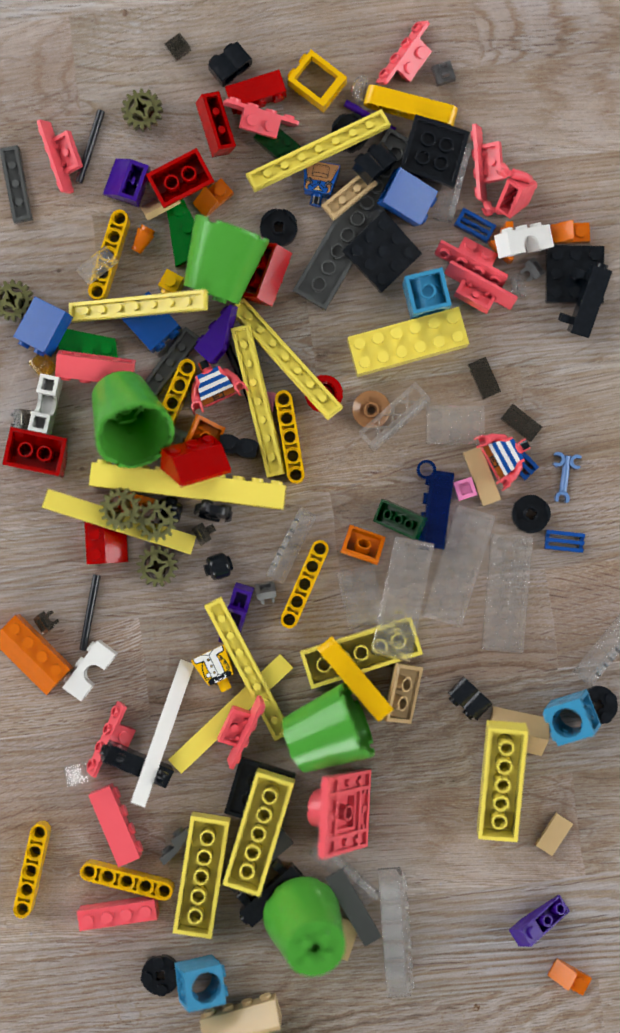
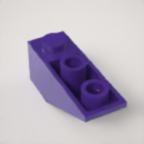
M230 304L225 306L220 312L221 316L209 325L207 333L201 335L196 341L197 345L194 349L210 364H217L229 348L232 335L231 328L234 327L238 309L236 305Z
M557 895L521 918L509 929V932L519 947H532L570 911L561 896Z

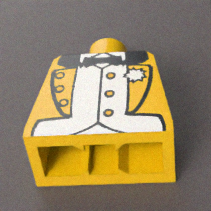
M224 644L191 660L208 686L217 683L221 692L232 688L227 677L233 675L234 670Z

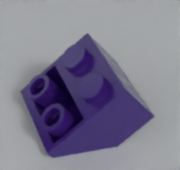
M115 159L103 195L139 207L148 184L146 174L151 172L149 165L132 159Z

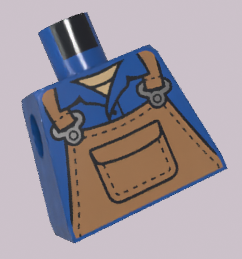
M320 161L304 169V194L311 196L310 206L321 207L322 198L329 199L332 196L340 174V165Z

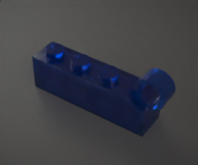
M423 460L417 465L416 473L418 477L425 480V485H428L427 493H423L422 504H425V510L420 514L427 517V520L417 542H420V547L443 550L454 473L437 471L432 461ZM426 463L432 467L431 475L424 476L421 474L420 466Z

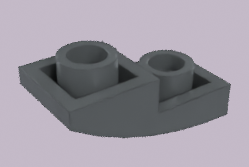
M189 826L184 829L180 827L172 833L174 836L171 839V843L174 846L172 847L170 844L161 851L163 854L160 857V861L163 865L169 862L180 850L188 836Z

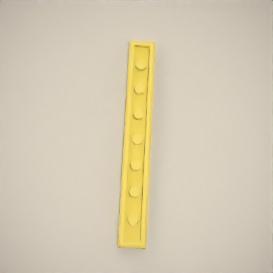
M381 109L246 173V178L253 191L257 192L389 129L391 124Z
M202 289L69 303V314L73 317L71 323L205 311L208 310V290Z
M242 298L239 304H234L238 307L236 320L241 325H251L255 341L327 420L343 409V406L245 298Z
M245 324L231 328L243 382L248 388L246 394L266 476L269 478L286 474L251 325Z
M47 489L42 505L43 509L191 555L196 539L194 535L171 529L172 536L166 534V540L159 537L158 542H156L155 537H152L149 541L147 534L141 536L142 529L137 530V526L140 523H132L133 527L130 529L126 526V530L121 531L119 526L118 529L114 530L113 524L107 526L108 520H102L105 514L99 512V510L103 509L104 506L51 489ZM125 516L122 522L129 520L130 516ZM144 524L147 530L153 532V528L150 525ZM163 526L160 532H163L167 527Z
M219 597L205 604L204 607L253 701L255 702L257 695L262 696L265 710L261 716L274 741H277L284 737L282 727L284 716L222 597Z
M279 654L265 667L261 674L269 689L271 690L289 673L293 666ZM245 686L168 759L181 774L218 740L217 737L232 705L246 710L253 706L254 701L247 687Z

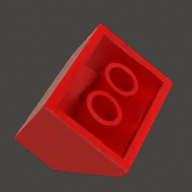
M197 148L146 174L164 209L215 183Z
M269 243L242 298L260 305L273 307L292 253L278 244Z
M10 427L2 465L63 478L67 463L68 439Z
M205 435L198 439L187 440L186 442L173 444L161 449V470L180 487L231 473V467L222 443L212 435Z
M84 522L87 564L129 562L126 534Z

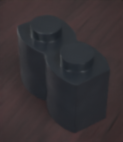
M237 41L234 44H228L222 54L214 55L209 60L208 69L221 86L225 87L252 65V58Z
M381 142L378 145L373 144L366 154H359L354 160L355 164L352 169L369 185L391 169L396 163L397 158Z
M230 434L220 435L219 442L222 443L226 455L238 454L245 459L257 458L259 444L255 440L249 438L239 439Z
M464 676L448 692L450 695L448 699L456 707L460 704L465 709L463 713L470 720L472 718L478 720L493 704Z

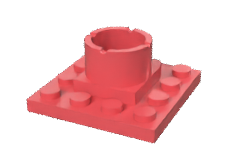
M364 768L323 776L321 788L314 790L311 794L307 806V818L311 826L317 827L320 830L318 858L327 859L368 847L371 769Z

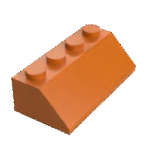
M21 614L15 615L0 630V650L46 695L74 669Z

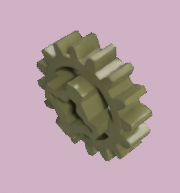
M140 88V93L133 90L134 95L127 94L128 101H122L125 106L121 108L122 113H124L123 119L124 121L128 120L127 125L129 127L133 125L135 131L138 127L141 128L142 132H144L145 127L152 130L151 125L158 126L156 120H162V116L159 114L163 113V108L160 107L162 105L161 100H157L156 93L151 96L149 89L146 93H144L142 88ZM139 105H141L142 108L145 110V111H144L145 116H144L143 113L140 111V106H139Z
M11 279L10 284L3 281L4 286H0V317L4 316V319L7 321L11 317L13 322H16L17 317L22 320L23 315L33 300L30 297L33 295V292L31 290L28 291L29 286L26 284L23 286V282L20 280L17 284L13 279ZM13 289H19L23 292L19 291L16 293L13 291ZM12 296L16 298L15 306L11 303L13 301ZM5 309H12L14 313L7 312Z
M122 487L117 488L116 491L114 489L110 490V495L105 494L103 496L106 501L100 502L104 508L100 509L99 512L105 514L102 520L107 519L106 525L113 524L114 530L118 529L119 526L121 531L126 530V526L129 529L132 528V523L137 524L139 522L136 517L142 516L139 509H142L143 506L138 505L141 499L134 498L136 492L129 494V488L124 489V491ZM120 496L117 502H112L115 497ZM125 516H130L129 520L122 522Z
M155 499L154 504L147 501V507L141 505L143 506V511H139L142 513V516L137 518L138 523H140L137 526V530L142 529L141 536L147 534L149 541L152 537H155L156 542H158L159 537L166 540L165 535L172 536L170 530H176L177 528L173 525V523L178 522L177 518H173L177 513L176 511L171 512L172 505L170 504L166 507V501L164 500L161 504H158V499ZM153 508V512L149 516L144 517L146 512ZM160 508L165 510L169 516H164L160 512ZM156 512L159 519L162 520L158 523L157 529L155 523L151 521L155 518ZM144 524L150 525L153 528V532L147 530ZM164 525H168V527L163 532H160V529Z
M151 546L150 552L147 549L144 550L145 556L139 555L142 561L136 563V565L141 566L137 573L142 572L143 575L140 579L146 578L147 585L153 582V587H156L158 583L162 587L164 586V581L171 583L170 577H176L173 571L179 569L174 567L178 560L172 559L175 555L174 553L168 554L169 548L162 551V546H158L157 550L154 546ZM158 553L166 556L168 560H162ZM151 556L150 563L145 566L146 560ZM156 561L161 564L166 563V565L159 568V572L157 569H149L156 565ZM167 567H170L168 574L165 576L164 571ZM147 572L155 574L157 579L150 577Z

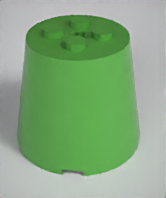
M196 214L183 285L195 290H208V296L209 294L213 295L212 300L224 304L227 301L239 304L270 240L267 238L260 239L258 234L219 220L213 223L209 221V217Z
M118 371L105 376L96 384L92 392L95 443L102 458L122 468H137L161 457V449L172 444L175 429L171 416L146 381L134 372Z
M345 682L282 719L283 736L289 748L290 756L304 773L368 759L375 755L374 748L370 746L374 742L366 716L359 701H354L351 696L354 693Z
M297 877L279 885L274 890L270 899L266 901L263 911V922L269 937L291 968L297 973L314 977L330 972L342 960L346 946L340 906L336 895L329 885L313 877Z

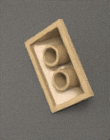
M401 662L393 664L386 700L394 710L383 719L384 721L412 723L423 667Z
M492 706L490 720L526 723L528 728L526 753L542 756L549 741V723L545 722L544 717Z

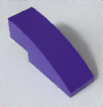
M236 582L228 610L241 633L254 587Z

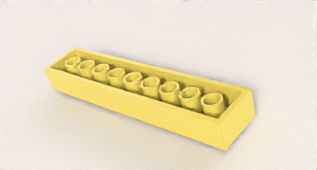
M97 459V463H91L89 486L95 488L117 490V488L122 487L123 491L129 488V492L210 500L213 502L284 510L287 488L286 485H283L282 481L271 480L270 484L264 483V480L259 478L245 481V478L242 476H232V479H229L225 475L180 487L159 466H155V470L150 469L148 465L137 468L118 467L117 464L112 465V462Z

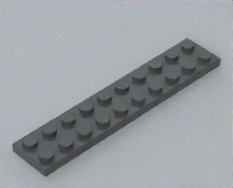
M391 128L386 131L381 142L397 158L396 163L391 169L376 179L378 185L333 221L294 287V293L326 311L353 265L352 261L342 250L380 213L385 211V208L378 205L377 201L394 169L400 168L408 140L407 137Z

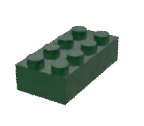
M280 128L276 139L259 134L254 136V141L275 159L301 148L298 143Z
M381 499L373 521L413 540H419L427 517L387 499Z

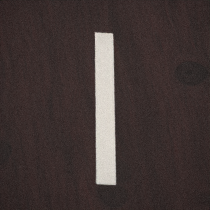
M180 659L130 803L142 807L146 806L194 667L190 662Z

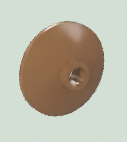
M365 391L357 396L352 406V413L356 422L368 429H375L385 424L391 411L388 399L378 391ZM369 407L374 408L375 412L373 414L368 413L367 409Z

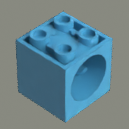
M443 267L404 277L402 287L410 320L448 310L452 306Z
M587 689L553 699L544 708V720L546 723H549L551 738L553 741H556L557 746L594 736L601 726ZM569 708L576 711L582 720L580 727L566 725L560 717L561 710Z
M212 954L174 963L179 1002L188 1013L226 1004L228 990L223 981V977L226 976L225 967ZM202 973H210L212 978L209 986L205 990L195 993L192 990L194 980Z

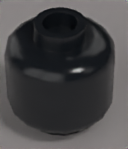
M167 496L166 499L160 500L158 504H161L164 500L166 501V507L170 504L172 505L170 511H176L177 514L173 518H177L179 522L183 506L178 502V499ZM160 508V512L164 516H169L165 510Z
M224 553L207 557L206 565H203L206 576H210L213 580L228 577L233 570L230 557Z

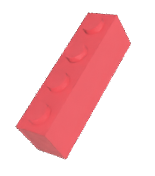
M59 350L56 357L55 376L65 381L78 379L81 383L99 382L102 378L114 372L129 371L135 373L136 360Z
M113 783L92 791L88 795L118 867L139 859L142 855L143 846L140 840H136L134 835L136 833L135 827L132 822L129 823L128 811L126 806L120 802L119 798L121 795L117 786L114 787Z
M147 896L81 905L77 911L79 931L157 920L160 914L158 899Z

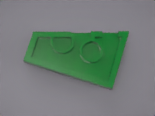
M184 199L180 200L181 203L167 210L176 268L187 263L194 219Z
M67 329L59 343V350L118 357L117 340L115 338Z

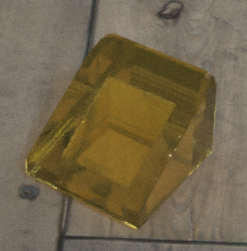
M37 354L28 362L39 376L40 373L51 375L56 369V365L46 354L44 357Z

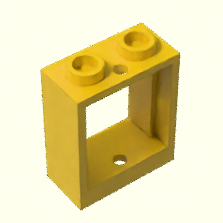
M310 50L308 54L304 53L297 68H292L287 76L288 86L324 113L347 84V76L313 50ZM311 61L336 79L321 98L297 81Z

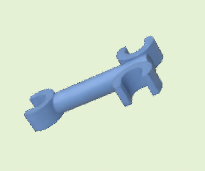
M556 452L554 456H559L561 460L559 463H552V465L555 467L562 466L559 492L555 494L554 501L558 502L559 496L563 495L565 497L564 503H568L570 496L567 493L570 467L572 469H580V466L575 465L573 461L574 459H581L582 456L573 455L571 457L561 452Z

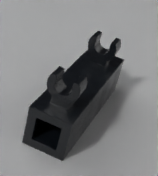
M599 262L596 265L590 264L588 271L575 268L573 275L585 279L572 316L560 312L558 320L569 324L567 331L589 338L613 272L607 269L608 265Z
M108 740L107 744H104L100 750L103 763L140 777L147 755L112 740ZM160 762L154 784L163 788L167 787L174 773L171 765Z
M278 858L272 862L271 866L279 874L263 887L260 897L254 895L250 898L243 891L237 893L236 897L244 904L239 912V917L244 924L254 927L263 918L265 903L279 885L293 878L305 877L293 862L287 867Z

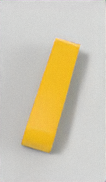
M368 85L363 103L366 108L375 111L382 109L384 113L414 120V116L417 114L450 126H454L458 108L451 104L378 85Z
M120 209L115 210L111 214L90 281L88 293L93 300L108 298L129 231L130 219L127 213ZM119 217H125V221L122 224L116 223ZM113 235L120 236L117 242H111ZM114 253V257L111 260H105L106 254ZM102 271H108L106 278L102 279L99 277ZM102 289V295L95 297V290Z
M184 359L179 363L162 403L171 416L174 426L197 374V367L190 359ZM189 364L193 366V369L190 373L183 372V367L185 365ZM179 382L185 383V388L182 391H177L175 388ZM172 399L178 401V405L174 409L168 407V403Z
M281 390L275 396V404L287 477L291 483L300 484L304 480L305 474L293 400L288 391ZM282 395H286L289 398V402L285 405L278 402L279 397ZM285 414L292 416V421L288 424L283 423L281 420ZM287 433L295 435L293 442L285 441L284 437ZM294 451L298 454L296 461L288 460L287 456L290 452ZM292 471H300L302 474L301 478L293 480L290 477Z
M318 540L314 542L281 616V624L285 628H293L298 623L328 554L329 547L325 541ZM322 543L325 545L326 550L323 554L315 552L316 544ZM308 562H317L318 569L315 572H310L307 569ZM304 578L310 581V587L305 590L299 586L300 580ZM299 596L302 598L303 603L300 607L293 606L291 602L293 597ZM292 614L295 617V622L290 625L286 624L284 616Z
M332 636L317 648L320 654L378 722L394 710Z
M47 821L37 822L30 830L13 906L14 915L18 918H26L35 906L51 833V826ZM37 827L43 828L45 834H38ZM32 847H39L40 854L34 853ZM28 866H34L36 873L30 872ZM24 885H30L32 892L26 891ZM20 904H26L28 911L22 910Z
M94 859L87 860L80 869V876L85 881L158 900H168L175 888L174 882L168 878L122 866L118 867V865ZM86 867H93L95 873L89 874L86 871ZM104 872H112L113 878H106ZM129 876L132 879V883H125L123 877ZM142 881H148L151 887L144 888ZM163 885L167 886L170 892L163 893L160 887Z

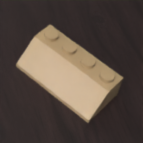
M264 993L259 996L260 998L253 1000L252 998H246L241 1003L235 1005L228 1003L217 1010L214 1008L205 1010L200 1018L201 1033H270L280 1030L282 1014L276 993Z

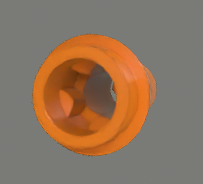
M142 224L137 229L131 249L142 254L143 250L155 237L153 236L155 231Z

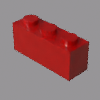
M279 69L225 86L227 98L235 97L240 99L241 103L247 105L248 103H254L259 105V108H263L271 102L279 103L287 97L286 88ZM231 108L233 115L242 114V111Z
M220 92L201 94L195 104L212 158L228 155L234 150L236 144Z

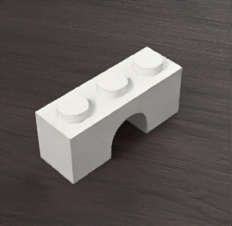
M541 222L530 224V228H527V225L515 227L516 230H513V227L501 230V234L494 236L499 259L525 253V246L527 253L554 247L550 224L541 225Z
M40 373L36 390L38 402L35 411L31 412L28 425L29 431L48 435L52 434L64 381L60 377Z
M101 640L96 641V643L93 641L86 649L88 651L87 655L84 658L80 657L76 662V670L73 674L69 672L63 680L65 684L62 688L79 701L84 700L95 685L87 676L88 668L91 665H97L105 670L118 655L115 650Z

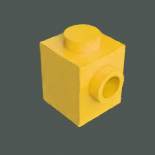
M166 269L158 283V287L161 290L160 293L181 292L184 287V277Z

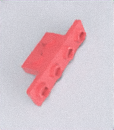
M418 21L411 28L412 32L401 42L398 52L391 56L388 66L379 73V78L376 81L378 85H387L396 72L406 82L412 81L432 52L420 39L430 25L428 21Z
M230 97L223 101L224 106L242 111L239 128L276 139L280 124L293 128L299 125V121L294 120V116L288 114L282 116L273 109L267 108L263 110L254 103H248L247 105L241 103V100L235 97Z
M39 119L37 121L38 131L42 136L45 145L44 149L48 154L50 166L57 181V187L60 192L72 194L74 189L69 174L83 167L72 133L66 130L55 136L51 122Z
M472 124L470 137L474 149H472V158L475 161L473 176L476 180L474 192L476 198L483 203L487 201L486 184L504 180L496 172V170H503L499 165L503 163L502 145L500 141L483 144L482 128L478 124Z
M464 237L459 248L441 240L434 253L449 263L454 261L501 288L509 276L492 266L498 256L497 253L467 237Z
M450 261L444 273L460 283L453 296L485 314L488 313L493 302L511 310L518 298L511 292L454 261Z
M257 695L250 711L232 705L217 737L218 742L233 746L227 758L230 769L234 770L236 764H239L242 757L241 753L249 744L251 732L255 731L257 720L264 713L265 703L260 695Z
M117 701L116 705L112 707L111 716L108 723L103 727L100 741L96 743L95 752L87 763L86 771L91 777H97L103 763L100 755L102 746L107 744L108 740H112L129 747L136 732L134 728L120 724L127 709L120 701Z

